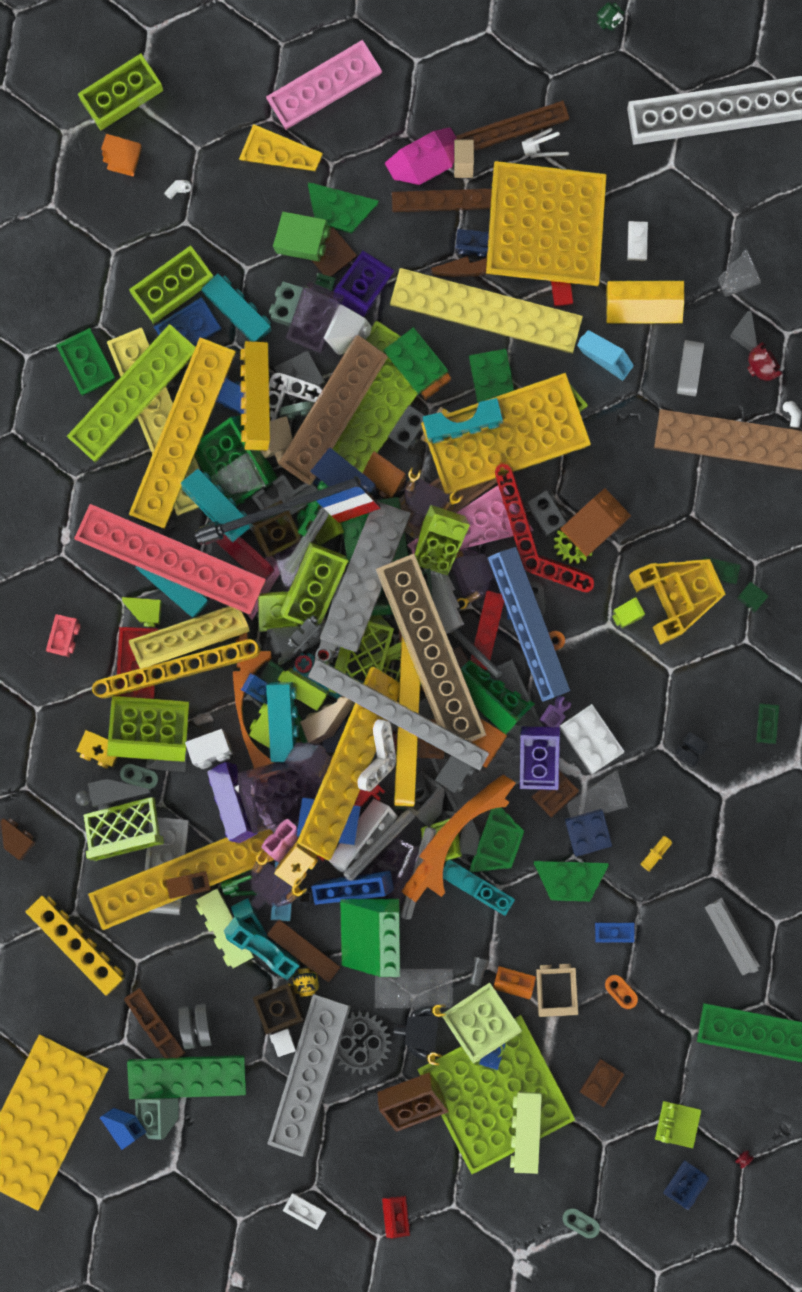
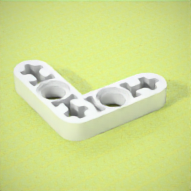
M275 373L269 382V397L272 394L277 395L278 403L276 405L269 403V408H276L275 412H270L271 421L277 419L285 393L316 402L318 397L313 399L312 394L306 393V396H303L306 391V385H309L307 389L314 391L316 388L319 395L323 389L307 381L283 373ZM280 376L282 377L281 380L284 381V384H280L278 390H282L281 394L277 391H271L272 388L276 389L277 382H275V379H279ZM295 382H299L302 385V390L299 393H295L292 390Z
M378 719L374 724L373 734L377 758L359 776L358 788L361 790L371 791L395 767L396 753L389 721Z

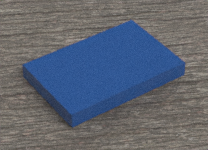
M202 297L154 326L157 334L160 335L170 324L194 346L197 345L199 338L208 339L222 330Z
M302 798L297 837L301 834L315 799ZM353 805L338 843L355 845L360 806Z

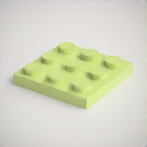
M490 983L444 1012L443 1014L446 1013V1015L442 1016L473 1064L522 1032Z

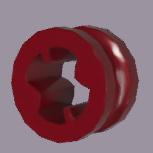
M302 655L295 660V667L300 673H308L311 670L313 664L308 656ZM302 659H306V662L309 661V665L304 670L301 669V666L298 667V663H301Z
M746 1150L735 1162L739 1163L740 1168L743 1169L754 1159V1156H750L749 1151Z

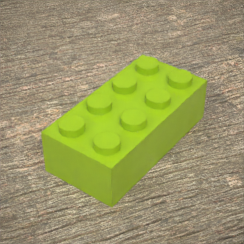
M140 53L78 93V96L101 131L164 90L161 82Z
M190 245L129 289V291L154 325L200 292L213 278V275Z
M310 542L280 613L282 617L302 625L308 617L314 615L318 618V623L321 624L348 563L346 556Z

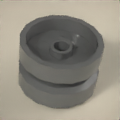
M207 1003L196 1005L195 1017L190 1006L179 1007V1029L184 1049L196 1047V1035H198V1040L202 1047L213 1045L211 1020Z

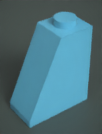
M589 330L579 340L577 346L584 355L622 381L634 366L622 348Z

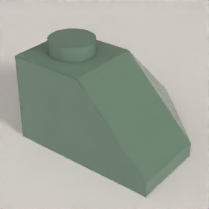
M178 1098L135 1099V1115L146 1129L145 1134L148 1139H164L179 1118Z

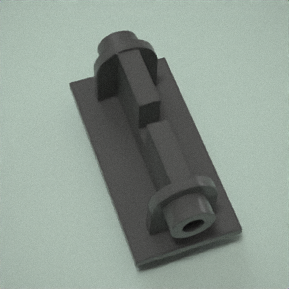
M316 616L308 617L300 626L305 633L303 634L297 629L289 637V646L297 648L294 653L299 650L303 652L311 644L308 641L312 637L316 638L323 631L321 627L325 622L319 624Z

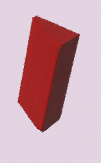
M406 1196L383 1198L386 1237L410 1236Z

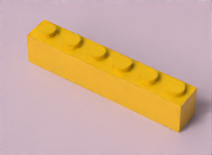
M245 341L244 349H240V360H243V365L240 367V376L244 377V381H241L240 392L244 393V397H241V409H244V414H241V425H244V430L241 432V442H245V450L268 451L270 443L268 343Z

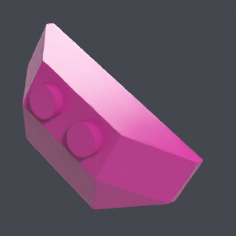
M451 127L433 131L400 149L385 162V165L394 180L421 185L453 167L455 140L457 138Z

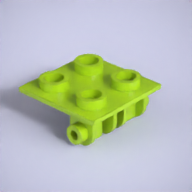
M663 1101L655 1140L693 1148L701 1110Z

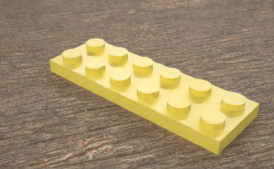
M228 606L129 640V644L139 668L142 669L250 632L242 612Z

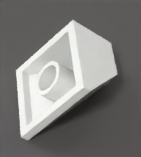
M339 304L324 339L337 354L341 355L347 351L356 335L366 340L371 333L372 326L364 317Z

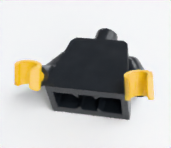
M444 1004L423 1006L413 1011L410 1017H407V1025L395 1024L394 1035L405 1036V1045H407L409 1052L418 1059L427 1061L432 1065H439V1063L435 1062L436 1056L442 1057L441 1054L435 1053L438 1020L440 1016L446 1015V1013L442 1014L440 1012V1008L445 1007Z

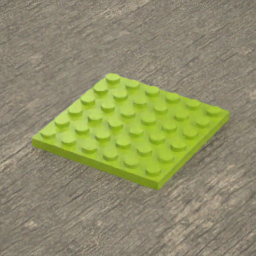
M521 1015L514 1019L522 1032L505 1043L504 1051L503 1047L500 1046L501 1054L498 1057L502 1056L498 1070L480 1065V1060L473 1064L462 1046L436 1059L435 1062L439 1063V1065L428 1063L417 1069L420 1075L430 1072L438 1082L449 1109L448 1113L441 1116L471 1174L515 1152V1148H511V1138L516 1133V1128H512V1117L516 1116L517 1108H513V1096H517V1092L542 1094L540 1138L575 1121Z

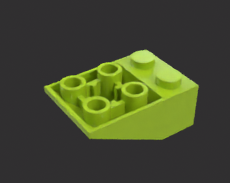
M430 505L422 524L415 551L419 567L430 568L432 571L448 576L470 526L466 516Z

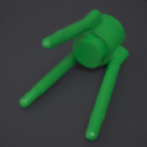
M248 871L221 882L224 895L230 894L231 897L265 894L266 891H237L240 889L239 883L252 879L251 875L237 879V877Z

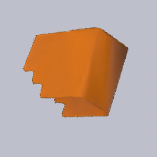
M106 134L101 149L103 150V162L108 163L107 169L134 176L142 152L141 144Z

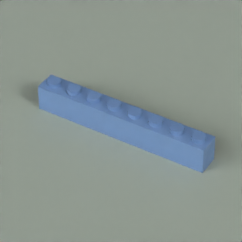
M516 547L488 557L542 702L569 692L567 680Z

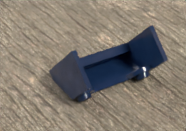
M331 448L325 452L310 471L317 477L313 482L317 487L321 481L327 487L357 476L360 479L361 486L373 498L376 495L375 484Z

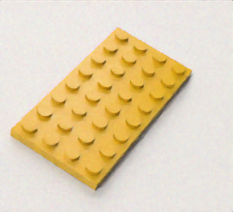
M566 373L494 397L498 400L503 423L498 428L489 429L486 427L482 428L479 433L470 434V432L463 433V436L452 439L447 437L444 438L443 442L433 443L432 441L428 442L424 422L421 423L446 495L453 493L455 490L458 492L495 479L496 466L501 462H508L515 472L591 445ZM478 403L445 414L444 416L452 422H465L474 416ZM501 467L499 474L503 473V475H506L509 470Z
M39 1034L0 1112V1192L39 1211L109 1068Z

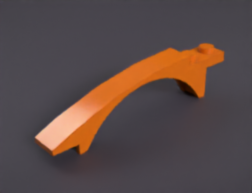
M248 634L239 635V638H236V643L248 640ZM247 646L246 652L252 654L253 652H249V646ZM260 651L257 657L238 662L237 668H240V671H233L235 703L243 739L263 787H268L267 768H274L275 762H271L270 758L259 751L247 733L243 720L245 692L241 688L250 673L254 675L261 666L272 659L271 651Z
M502 775L469 800L438 831L419 855L423 861L401 892L414 902H417L427 887L442 897L445 893L443 886L444 862L454 838L469 821L479 814L490 809L506 807L509 801L505 798L516 782Z

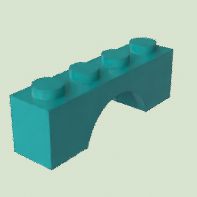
M497 398L479 402L474 416L465 422H452L441 412L422 417L428 442L432 441L433 443L443 442L444 438L447 437L452 439L463 436V433L470 432V434L479 433L482 428L486 427L495 429L503 423Z
M235 916L224 929L227 941L241 950L251 951L260 957L272 971L284 979L288 980L299 967L295 956Z

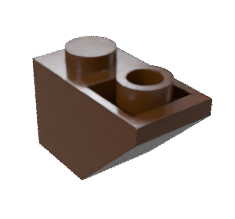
M3 818L1 820L4 849L22 861L36 843L32 840L34 836L27 830L22 832L18 829L19 824L13 819L9 818L7 820Z
M207 871L165 880L169 899L210 890Z

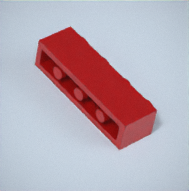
M491 591L486 592L474 646L489 660L491 659L504 604L502 594ZM471 655L470 661L488 671L476 657Z

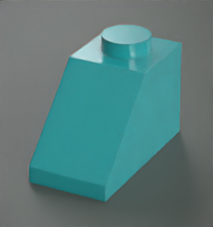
M248 898L231 906L234 917H238L268 937L256 910Z

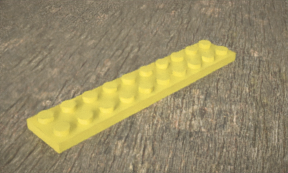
M402 268L399 269L390 306L572 354L583 318L581 315Z
M142 327L107 341L120 376L149 347ZM166 386L137 417L152 455L173 405ZM195 456L186 478L199 469ZM182 488L174 505L177 516L199 508Z

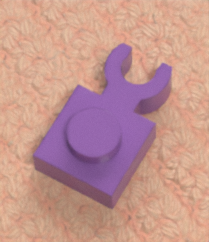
M558 696L555 699V706L549 705L540 718V721L546 727H559L566 716L563 712L570 708L571 703L565 701L562 705L565 699L563 696Z

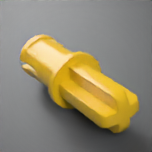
M663 836L657 845L650 849L651 852L640 865L650 872L658 860H662V855L671 846L672 841L668 837Z

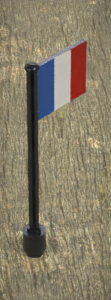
M354 476L353 479L225 524H219L218 521H214L200 526L195 530V537L200 545H207L222 540L225 532L317 501L338 523L381 509V507L361 486L360 479Z

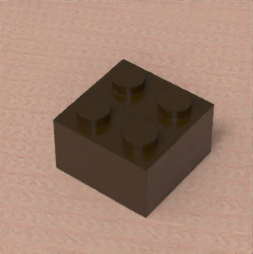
M280 500L265 509L282 504L283 502ZM289 510L250 524L260 548L267 557L301 540Z
M287 983L253 997L265 1033L268 1035L294 1026L306 1019L293 984Z

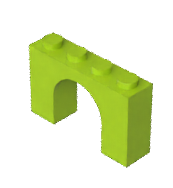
M292 668L287 671L283 670L278 678L280 682H293V687H296L297 691L296 699L316 711L321 708L330 693ZM264 703L259 710L261 716L258 720L255 719L249 728L252 730L249 736L270 748L268 705ZM296 738V745H298L301 740Z

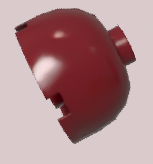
M762 342L750 352L748 357L750 366L747 368L753 377L756 375L761 380L770 381L782 375L783 371H778L781 368L771 350L767 351L764 348L767 345Z

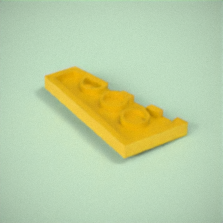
M253 124L239 160L316 172L323 153Z

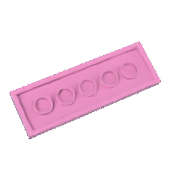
M361 40L266 96V99L285 130L379 76L382 74V70L364 41Z

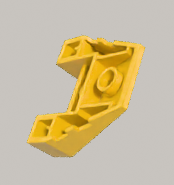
M710 559L662 564L652 563L633 571L629 575L636 593L654 585L669 618L652 627L660 645L682 635L725 595V591Z

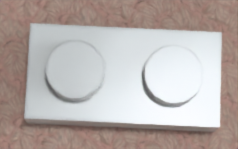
M628 222L627 260H647L648 222Z
M292 1193L283 1209L287 1214L316 1230L327 1213L325 1210Z

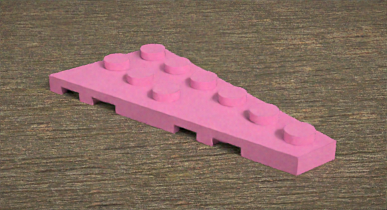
M496 486L456 512L466 516L470 524L459 550L514 536L499 486ZM504 487L505 493L510 494L506 487ZM516 503L510 505L512 512L520 511ZM517 522L515 527L517 530L523 531L526 525L523 522ZM419 537L407 545L412 554H415Z

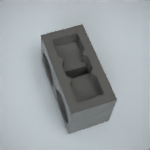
M409 405L389 434L388 440L406 452L410 448L413 449L419 441L416 438L420 432L424 433L421 423L423 422L422 417L425 415ZM412 418H418L420 424L412 426L409 421ZM403 433L410 436V439L406 442H402L399 439V436Z
M547 490L526 504L546 537L561 529L567 523L565 521L567 516L562 509L558 510L555 505L557 503L556 498L552 493L549 494ZM541 500L546 501L548 508L540 509L538 502ZM552 516L556 517L558 519V524L554 526L550 525L548 523V518Z

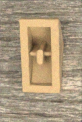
M455 140L454 178H473L474 140Z

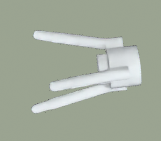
M552 128L544 130L522 142L525 156L530 155L531 159L536 157L567 156L569 152H536L540 150L539 143L560 135L559 132L540 138L551 132Z

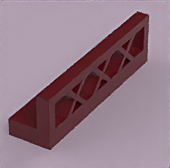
M224 534L222 540L216 541L222 549L248 572L266 580L275 572L274 568L240 536L232 542Z

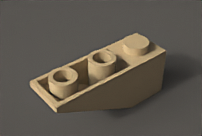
M342 696L337 699L338 702L323 706L322 710L318 713L308 714L306 719L301 721L308 743L318 744L333 736L355 702Z

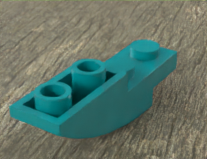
M447 860L444 863L443 879L506 916L515 899L455 862Z

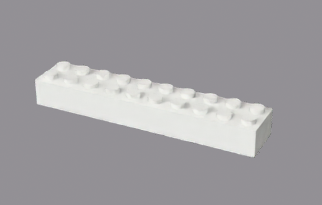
M802 76L630 101L627 110L633 145L801 120Z

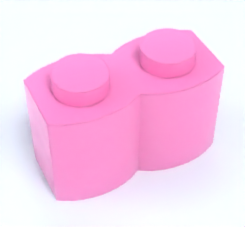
M289 819L284 820L279 824L275 833L264 841L262 848L277 862H280L299 838L297 837L298 827Z

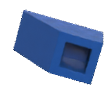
M116 1108L111 1109L100 1117L121 1150L146 1133V1130L136 1116Z

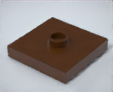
M332 227L329 238L325 240L326 250L324 256H321L320 262L311 261L323 275L333 277L356 259L357 255Z

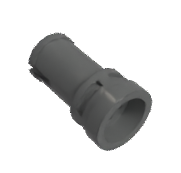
M477 956L474 957V968L469 981L470 984L482 985L484 971L487 970L490 960Z

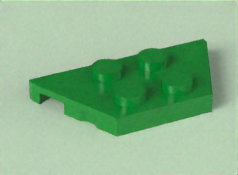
M308 182L314 218L326 220L330 228L334 227L336 230L352 234L379 203L375 199Z
M501 807L491 809L478 844L477 854L474 856L469 869L471 873L507 869L513 865L524 830Z
M534 861V866L550 900L590 902L609 863Z

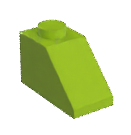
M122 597V602L138 621L144 624V627L155 628V625H160L161 600Z
M635 597L614 609L612 618L617 626L620 625L621 628H624L642 619L645 613Z

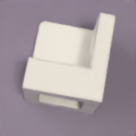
M289 1028L270 1035L278 1057L296 1051Z

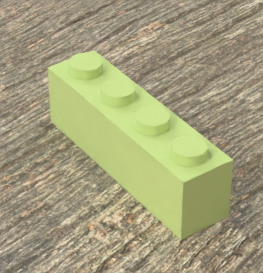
M215 889L198 898L196 908L200 915H205L207 919L205 925L209 932H214L216 936L214 942L218 949H223L225 953L223 959L227 966L231 965L232 968H235L254 958L251 951L241 950L227 941L224 929L234 917L219 889Z
M517 1092V1096H513V1108H517L516 1116L512 1117V1128H516V1133L511 1138V1148H515V1155L511 1156L510 1168H514V1173L538 1174L541 1093Z

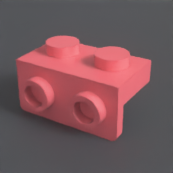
M56 614L46 651L69 657L70 653L73 654L76 645L73 642L74 637L79 634L81 624H78L79 620Z

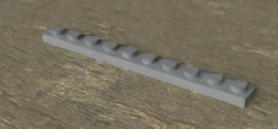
M319 659L316 660L308 675L309 678L479 771L490 753Z

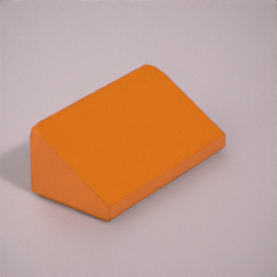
M499 966L493 988L500 992L530 999L536 976Z

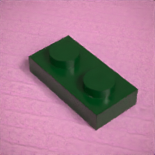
M702 557V560L710 559L719 581L736 585L740 565Z
M759 704L757 743L776 744L779 705Z

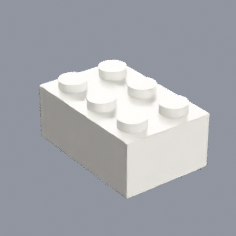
M592 704L559 726L591 775L624 753V750Z
M222 729L185 742L192 764L197 768L205 769L211 767V762L218 760L221 763L230 760V756L233 755L228 737Z

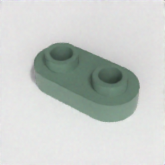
M301 402L279 408L280 417L287 416L288 420H293L297 415L307 416L314 402Z
M133 764L123 766L120 772L124 782L147 789L155 788L159 781L158 775L154 771ZM130 770L134 772V776L131 778L127 775ZM151 776L152 782L147 783L146 777Z
M569 1208L563 1214V1222L568 1228L586 1238H594L598 1235L600 1226L592 1217L575 1208ZM571 1214L576 1216L575 1221L569 1220ZM588 1224L593 1225V1229L591 1231L586 1230V1226Z

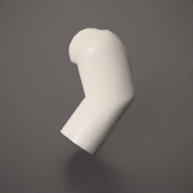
M176 180L164 194L169 199H172L176 193L191 191L192 185L187 180Z
M785 402L783 410L791 415L790 427L799 428L801 410L795 402Z

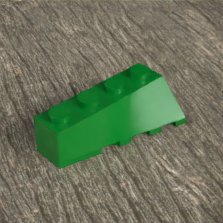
M470 660L460 669L475 707L505 735L535 704L530 700L526 702L520 698L521 694L517 691L511 692L505 688V683L490 678V673Z

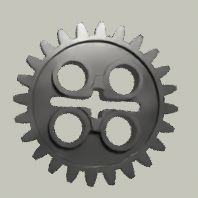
M359 1011L358 1016H356L355 1012H351V1018L347 1017L335 1059L341 1060L338 1066L345 1064V1071L352 1068V1074H355L357 1069L360 1075H363L364 1069L370 1074L371 1067L377 1071V1064L384 1066L385 1064L382 1059H389L386 1052L392 1051V1049L388 1048V1045L392 1044L393 1041L387 1039L392 1033L385 1032L389 1026L382 1027L384 1020L382 1019L377 1022L378 1015L370 1018V1012H367L365 1016L362 1011ZM360 1023L365 1026L363 1034H359L356 1029ZM373 1030L372 1035L363 1042L365 1046L358 1047L350 1056L349 1052L359 1044L358 1039H364L369 1031ZM346 1037L352 1041L350 1048H346L343 1045V1040ZM373 1037L379 1040L377 1048H373L370 1044V1040ZM359 1051L364 1052L366 1055L364 1062H360L357 1059Z

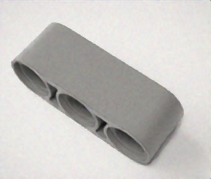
M685 340L677 394L696 397L704 343Z

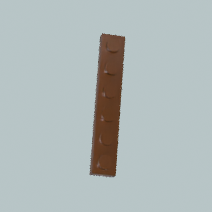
M560 101L457 135L456 138L457 140H474V151L567 121L569 120V115L564 101Z
M492 189L392 192V212L491 209Z

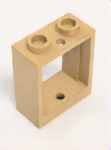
M559 964V968L553 969L552 965H540V969H536L538 1016L578 1015L576 968H571V964ZM570 973L572 1007L543 1008L541 974Z

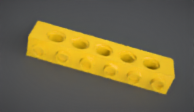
M41 896L26 913L105 996L109 995L124 980L122 977L124 973L116 965L113 967L108 962L110 958L103 951L99 953L95 949L97 946L91 938L86 939L82 935L84 931L76 923L72 925L69 922V915L64 910L59 911L55 907L57 903L50 896L47 898ZM47 911L54 913V919L51 922L45 919ZM61 925H66L68 928V932L64 936L58 932ZM76 938L81 941V947L78 950L72 947V941ZM89 952L95 957L94 962L91 964L85 960V955ZM102 966L108 969V975L104 978L98 973L99 968Z

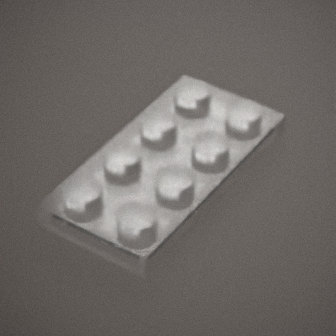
M400 969V977L375 976V1008H421L423 1006L441 1004L445 1005V1007L441 1008L453 1007V969Z

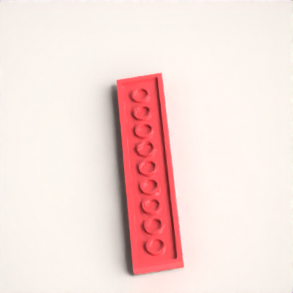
M92 504L89 505L74 538L81 543L251 615L266 582L264 578Z

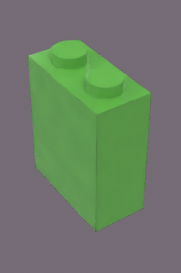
M282 212L273 248L276 254L320 262L321 256L325 254L326 245L324 244L326 238H329L330 227L324 219Z

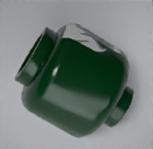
M608 2L597 12L596 15L599 20L596 22L603 30L605 28L614 30L624 20V12L615 2L613 4Z

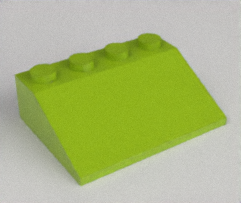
M112 696L107 756L185 762L189 702Z

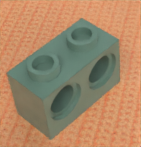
M282 281L281 287L278 286L275 292V297H277L276 303L272 304L269 310V315H271L273 322L294 327L305 294L304 288ZM291 291L294 293V296L291 299H286L284 294ZM281 309H286L288 314L285 317H281L278 315V312Z

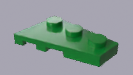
M322 481L317 487L319 490L327 488ZM317 501L308 503L306 510H302L297 517L298 533L304 537L308 532L306 530L308 522H314L319 511L317 507L320 504Z

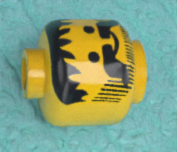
M310 968L298 969L299 973L294 974L292 977L295 993L299 994L300 997L315 994L319 990L317 973L310 972Z

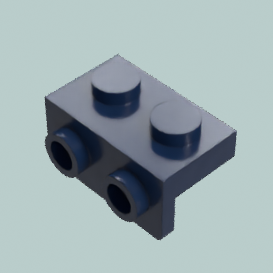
M684 1160L663 1193L689 1210L695 1203L701 1190L707 1185L709 1177Z

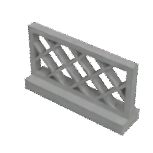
M720 898L705 906V910L742 976L749 972L755 973L758 971L760 965L723 899Z

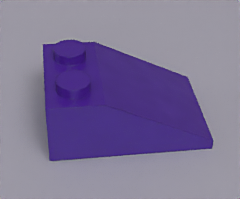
M362 251L335 288L330 300L365 317L391 278L394 270Z
M521 726L520 789L558 790L560 727Z

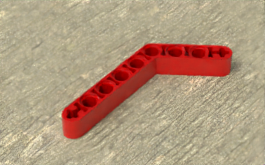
M508 462L499 463L495 469V477L524 569L532 574L582 592L591 591L594 587V577L592 574L539 555L513 468ZM501 467H504L505 470H509L506 476L507 479L512 478V480H507L501 483V481H504L505 479L503 473L499 474V472L501 471ZM511 485L514 487L515 492L507 494L504 491V487ZM513 503L518 504L520 511L512 512L510 505ZM523 522L526 528L523 531H519L516 529L515 524ZM528 540L532 546L529 549H524L521 546V542ZM529 558H533L537 561V565L529 567L526 561ZM547 565H552L555 571L549 574L545 572L544 568ZM569 571L573 574V578L565 580L562 574ZM576 574L579 575V580H577V584L574 583L576 580ZM588 578L590 584L583 586L582 581Z

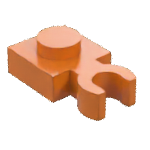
M447 373L421 393L423 398L427 400L439 391L441 387L451 381L449 374Z

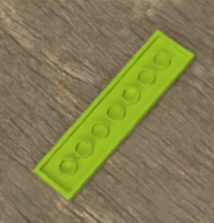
M169 324L67 437L96 463L192 358L196 347Z

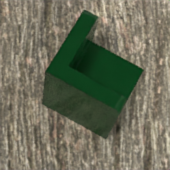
M317 273L313 296L331 301L336 279Z
M750 582L737 599L755 613L767 599L768 595L754 583Z
M270 660L260 678L268 684L280 682L278 678L283 669Z

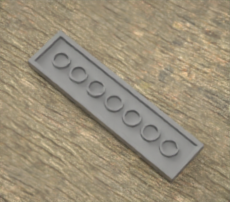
M380 502L378 503L381 509L372 511L368 515L320 636V640L357 652L382 589L376 568L393 561L410 518L409 512Z
M313 994L268 1145L305 1157L351 1006Z

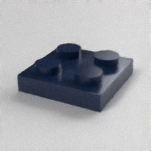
M602 809L565 819L575 857L612 847Z

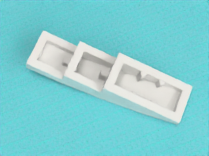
M431 570L433 602L446 634L451 633L464 625L457 610L460 606L452 592L455 588L449 576Z

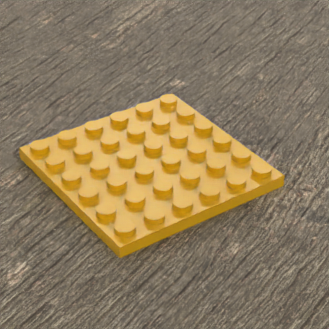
M495 161L486 274L598 286L606 174Z

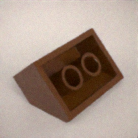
M430 1072L377 1092L379 1111L396 1132L449 1112L440 1086Z

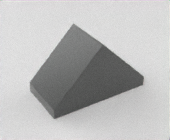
M747 311L730 335L732 339L749 351H752L757 346L751 311Z

